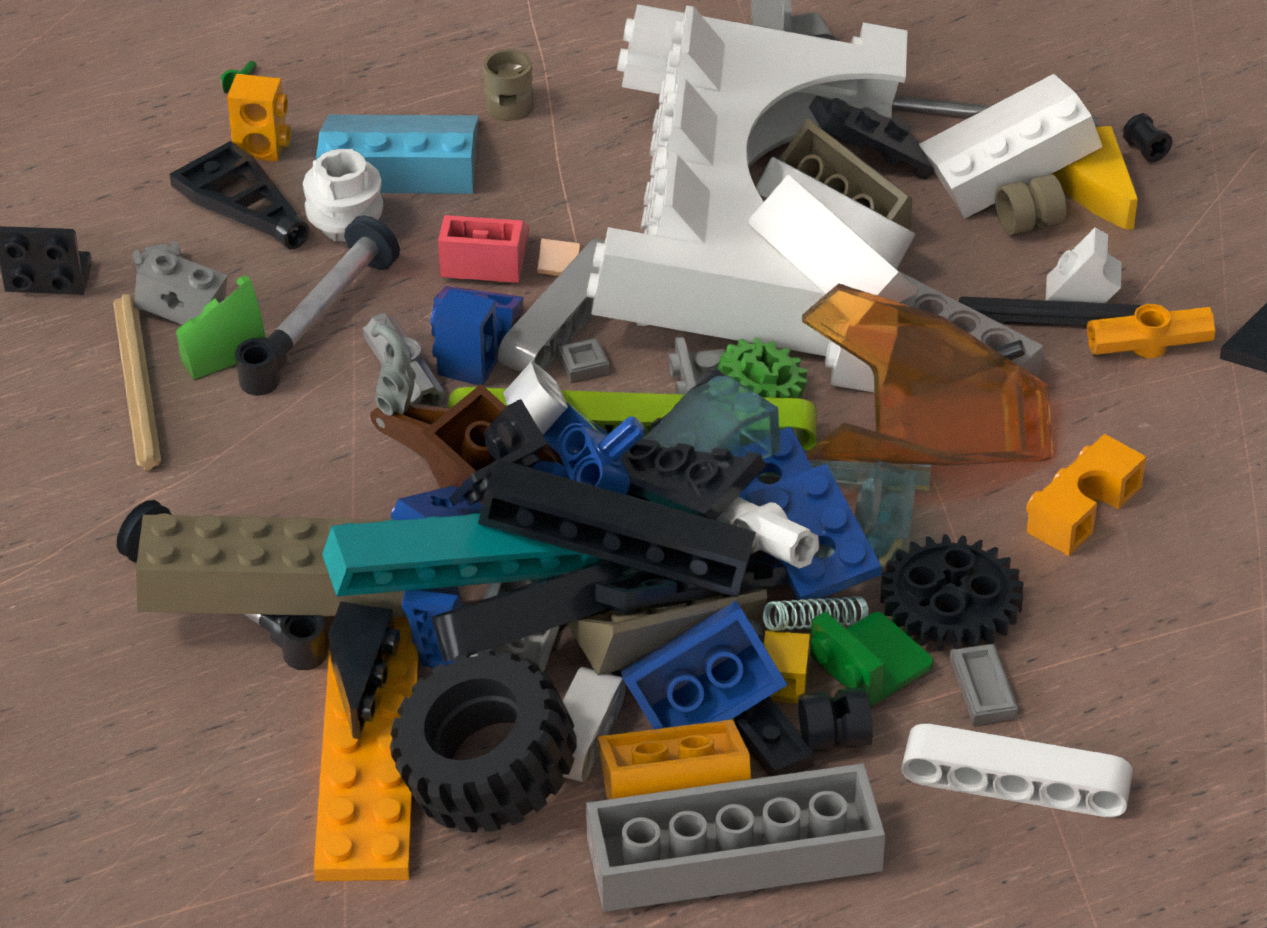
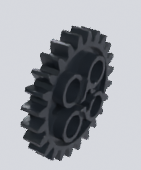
M944 534L942 543L936 544L930 536H927L924 547L912 541L909 545V553L897 550L896 561H887L886 572H882L880 603L884 604V615L892 616V622L899 628L905 626L904 632L909 637H913L916 634L920 635V646H924L930 640L936 641L938 651H942L946 643H952L954 649L962 648V643L968 642L971 647L979 646V639L982 638L986 642L993 644L995 643L996 633L1004 636L1008 634L1009 624L1016 625L1018 613L1022 612L1024 583L1019 581V569H1010L1011 558L1004 557L998 559L999 548L997 547L991 548L988 551L982 550L983 540H978L971 546L967 545L966 536L962 535L957 543H951L949 536Z

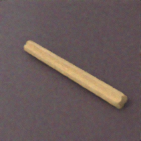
M123 294L122 298L114 300L113 306L136 464L142 466L144 471H152V467L160 465L161 455L138 308L134 307L135 299H131L129 294Z

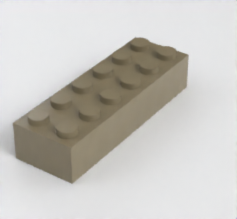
M165 513L143 515L136 567L138 612L335 616L341 601L393 609V617H407L402 609V599L405 591L337 597L322 556L331 526L345 523L384 522L393 519L365 520L344 517L320 519L299 516L275 518L254 515L230 517L210 514L184 516Z

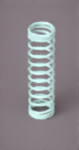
M861 596L835 597L832 599L818 598L815 600L801 599L798 601L784 600L781 602L770 601L765 605L763 620L766 627L771 631H783L786 628L789 630L794 628L802 629L803 627L809 629L812 625L811 613L812 619L815 618L812 606L814 604L818 606V616L819 610L820 614L823 613L821 605L824 603L826 605L825 611L829 612V615L832 616L829 605L833 603L835 605L833 616L839 623L840 611L837 605L841 602L843 604L842 618L844 622L839 624L851 626L857 622V611L853 603L855 600L861 607L860 620L866 618V616L868 617L869 610L866 601ZM806 604L809 606L808 619L810 625L808 626L805 625L806 612L804 606ZM774 605L776 606L774 613L776 627L772 625L770 619L771 608ZM789 605L792 607L791 620L793 626L791 627L788 626L789 614L787 607ZM797 605H799V606L801 607V609H800V621H801V624H802L801 626H797L798 615H797V611H796V609H795ZM777 611H779V623L777 622Z

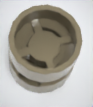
M513 49L498 50L489 54L483 63L486 112L498 120L505 121L526 117L533 108L531 58L526 53Z
M1052 174L1033 178L1029 184L1020 181L999 186L996 190L995 204L998 219L1003 230L1009 236L1031 231L1035 225L1039 228L1061 224L1066 218L1064 192L1060 182Z

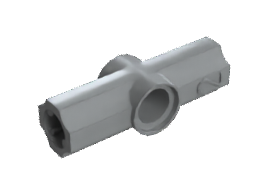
M385 313L373 316L371 321L363 327V336L381 365L394 357V350L383 336L373 337L371 335L375 325L383 324L396 330L409 347L411 354L410 365L416 374L410 403L437 407L445 402V392L422 359L420 344L415 339L406 335L395 317H389Z

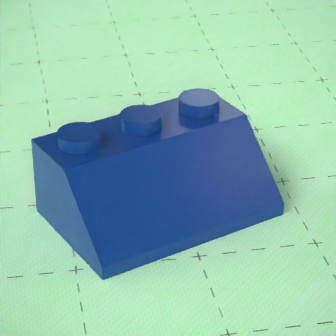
M737 601L732 602L620 670L623 680L653 729L731 720L787 686L786 681Z

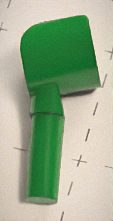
M249 61L241 71L234 69L225 71L221 75L224 93H227L231 88L236 74L250 75L256 68V63Z

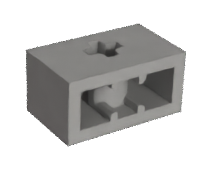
M153 248L136 274L134 307L183 325L189 319L199 316L204 307L216 298L219 303L225 299L228 275Z

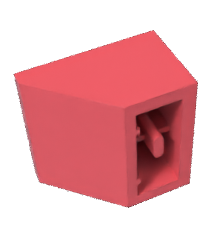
M444 215L438 238L440 277L519 283L530 232L529 225L521 220Z

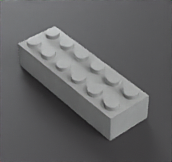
M864 763L586 803L587 841L603 912L883 871L885 832Z

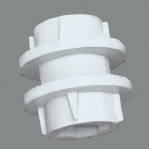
M353 149L330 150L322 154L317 160H313V167L305 174L303 181V190L306 197L305 211L308 220L316 228L321 229L325 236L333 239V242H346L344 238L345 228L358 216L365 215L378 220L383 210V200L380 194L382 181L379 171L372 164L366 162L365 158L360 153L353 151Z

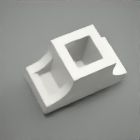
M1095 227L1072 251L1067 250L1061 256L1057 266L1047 275L1045 300L1106 303L1121 288L1122 262L1108 254V234Z

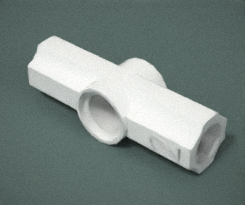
M737 497L716 519V521L756 532L750 554L761 550L795 567L803 568L811 564L814 554L819 550L818 535L810 532L808 528L788 520L783 509L776 503L769 502L759 507Z

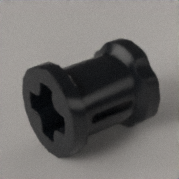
M1141 113L1133 116L1123 128L1124 140L1128 144L1139 147L1141 155L1148 162H1156L1162 159L1171 149L1172 137L1168 132L1158 130L1153 125V119L1148 114Z

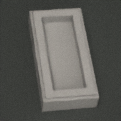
M994 643L951 650L950 662L973 726L1017 720L1018 707Z

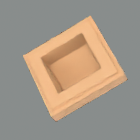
M541 238L538 274L559 276L584 247L580 243Z

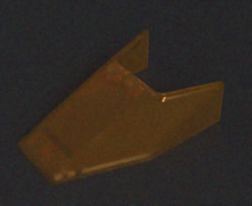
M840 283L802 314V322L854 355L871 368L874 375L876 431L844 422L807 452V460L952 466L1048 461L1054 457L1049 385L945 317Z

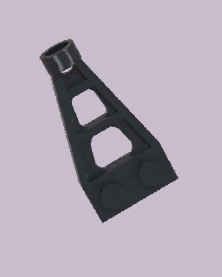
M232 141L219 146L169 174L171 186L195 204L272 235L288 249L299 248L308 237V224L297 217L295 210L256 159ZM241 177L245 178L251 185L232 197L217 192V190ZM263 198H266L272 204L261 212L247 208Z

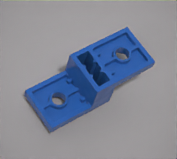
M791 426L729 449L732 456L744 457L747 452L760 453L766 464V467L740 493L742 499L759 507L769 502L776 503L783 509L788 520L808 528L810 532L818 535L819 545H828L835 551L833 555L827 558L813 556L811 564L798 568L758 550L763 560L768 562L777 560L779 565L786 566V579L797 600L823 598L881 575L882 565L827 464L813 469ZM765 472H774L780 476V480L774 484H765L759 481L758 477Z

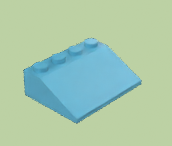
M328 114L319 132L316 160L330 150L353 149V151L360 153L366 162L372 164L379 171L382 181L380 193L473 194L479 115Z

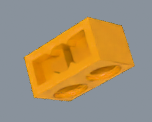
M236 74L227 96L232 142L256 160L278 162L283 148L289 147L291 141V125L285 122L288 111V95L282 92L281 78Z

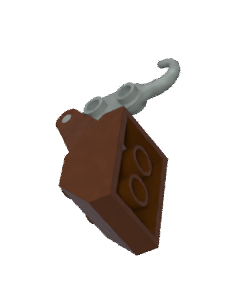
M383 324L375 325L371 335L373 337L383 336L392 346L394 357L388 359L381 366L376 387L377 395L375 396V402L378 407L370 413L372 423L380 432L401 442L424 457L440 488L452 485L459 488L471 474L497 461L487 449L486 437L483 432L506 406L482 384L477 386L452 408L410 403L416 374L410 365L411 354L409 347L396 330ZM549 444L537 455L540 461L558 462L564 466L560 455Z

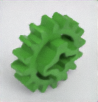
M754 338L753 344H749L744 339H739L737 346L729 344L726 352L722 353L717 368L728 378L727 382L730 383V388L725 392L734 391L736 393L735 396L771 398L802 397L808 381L805 379L807 369L799 367L802 361L800 358H790L788 356L790 349L778 350L775 348V342L761 343L759 338Z

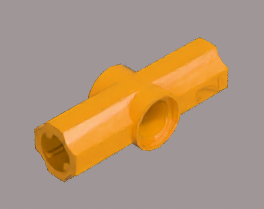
M1145 304L1137 308L1133 316L1091 320L1087 323L1088 347L1092 355L1134 351V353L1141 357L1156 358L1166 352L1167 346L1214 341L1216 331L1214 315L1210 307L1168 311V309L1161 305Z

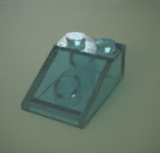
M728 375L719 376L711 379L704 385L692 389L644 439L658 440L662 447L676 446L677 443L690 444L695 451L711 453L713 448L729 449L732 456L744 457L747 452L760 453L762 458L765 459L781 451L779 411L777 406Z

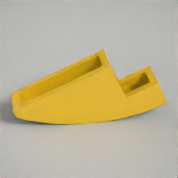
M1112 126L1096 127L1102 148L1052 173V175L1058 179L1064 193L1093 214L1123 229H1134L1138 198Z

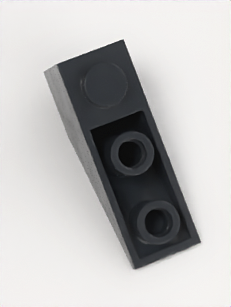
M340 601L328 633L331 665L352 737L360 739L366 721L372 722L377 706L376 692L378 688L383 689L386 685L389 671L387 661L389 655L395 656L397 654L400 643V629L394 628L393 609Z

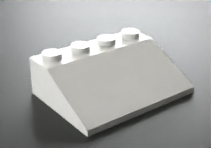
M1055 74L919 144L933 166V171L964 219L994 204L996 190L999 186L1020 181L1029 184L1033 178L1050 175L1102 148L1091 114L1078 95Z

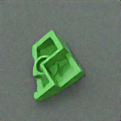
M247 275L236 280L240 287L221 303L216 298L204 307L199 316L189 319L176 330L181 362L193 379L236 365L235 350L239 344L251 338L266 337L252 281Z

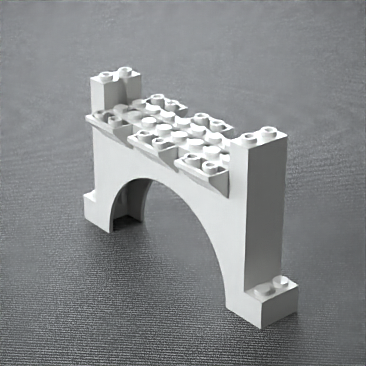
M637 4L634 19L627 18L623 41L629 42L628 49H620L617 71L624 72L622 87L660 94L659 109H656L652 132L656 133H653L649 156H653L650 175L654 177H651L650 182H647L644 196V205H647V207H644L640 229L644 230V234L608 227L605 243L597 242L593 267H598L599 272L598 274L590 273L586 297L594 298L592 315L636 322V326L645 327L653 325L738 341L739 339H744L749 343H753L754 338H759L761 343L766 344L773 341L777 348H788L794 351L826 356L825 367L831 368V385L879 393L897 335L898 303L856 322L749 225L750 217L764 202L754 186L749 168L769 151L791 142L807 118L820 127L809 109L816 95L831 100L839 98L850 106L860 109L868 107L879 115L891 118L892 104L898 83H904L906 78L908 30L863 22L860 36H853L851 43L704 17L700 15L695 7L686 5L685 13Z

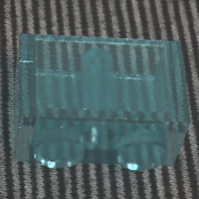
M877 460L858 490L855 518L880 564L883 567H887V561H894L896 551L901 550L909 539L917 473Z

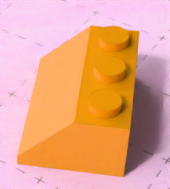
M733 719L597 737L607 800L751 779L750 754Z

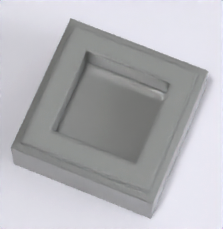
M597 338L558 346V357L570 383L609 375V362Z

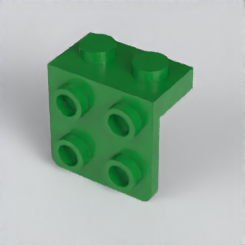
M826 611L812 619L810 656L846 689L864 687L868 695L870 707L929 672L933 667L932 656L881 612H873L868 617L866 616V618L859 620L846 629Z

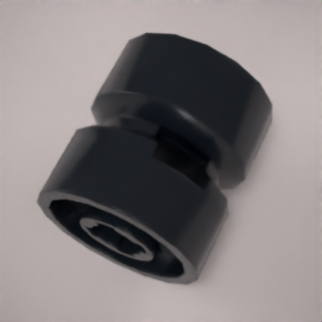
M864 687L839 689L835 696L831 698L826 692L799 695L798 718L801 737L814 753L833 750L838 742L844 748L872 744V715L868 695Z

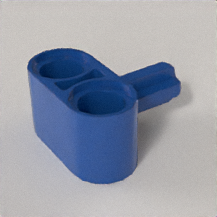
M633 416L628 417L608 435L579 423H571L566 426L558 438L557 448L569 478L627 495L630 478L621 456L643 438L646 429Z

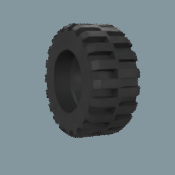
M478 651V656L475 657L463 654L454 657L455 662L445 667L443 664H440L431 670L433 674L425 681L421 678L412 687V696L410 698L404 697L397 711L400 718H395L392 724L390 734L393 738L390 744L391 757L396 763L395 767L428 817L435 818L438 824L447 828H455L457 826L459 831L477 833L480 827H483L485 832L501 830L502 824L510 822L514 826L525 821L524 815L532 810L538 813L547 805L546 798L551 793L556 796L565 783L562 778L563 774L569 775L575 760L572 754L575 753L577 748V736L573 730L575 725L552 680L546 672L541 671L539 665L530 659H521L517 654L503 651L500 656H497L495 651ZM497 723H515L506 739L490 752L473 759L453 760L461 744L476 731Z

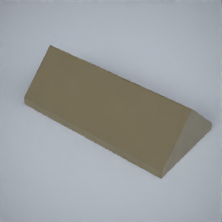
M807 118L779 160L910 230L912 198Z
M751 589L739 591L738 597L721 594L643 607L639 612L630 614L618 613L612 609L569 622V627L597 675L622 670L734 601L738 602L748 620L758 622L767 601V591L765 589Z

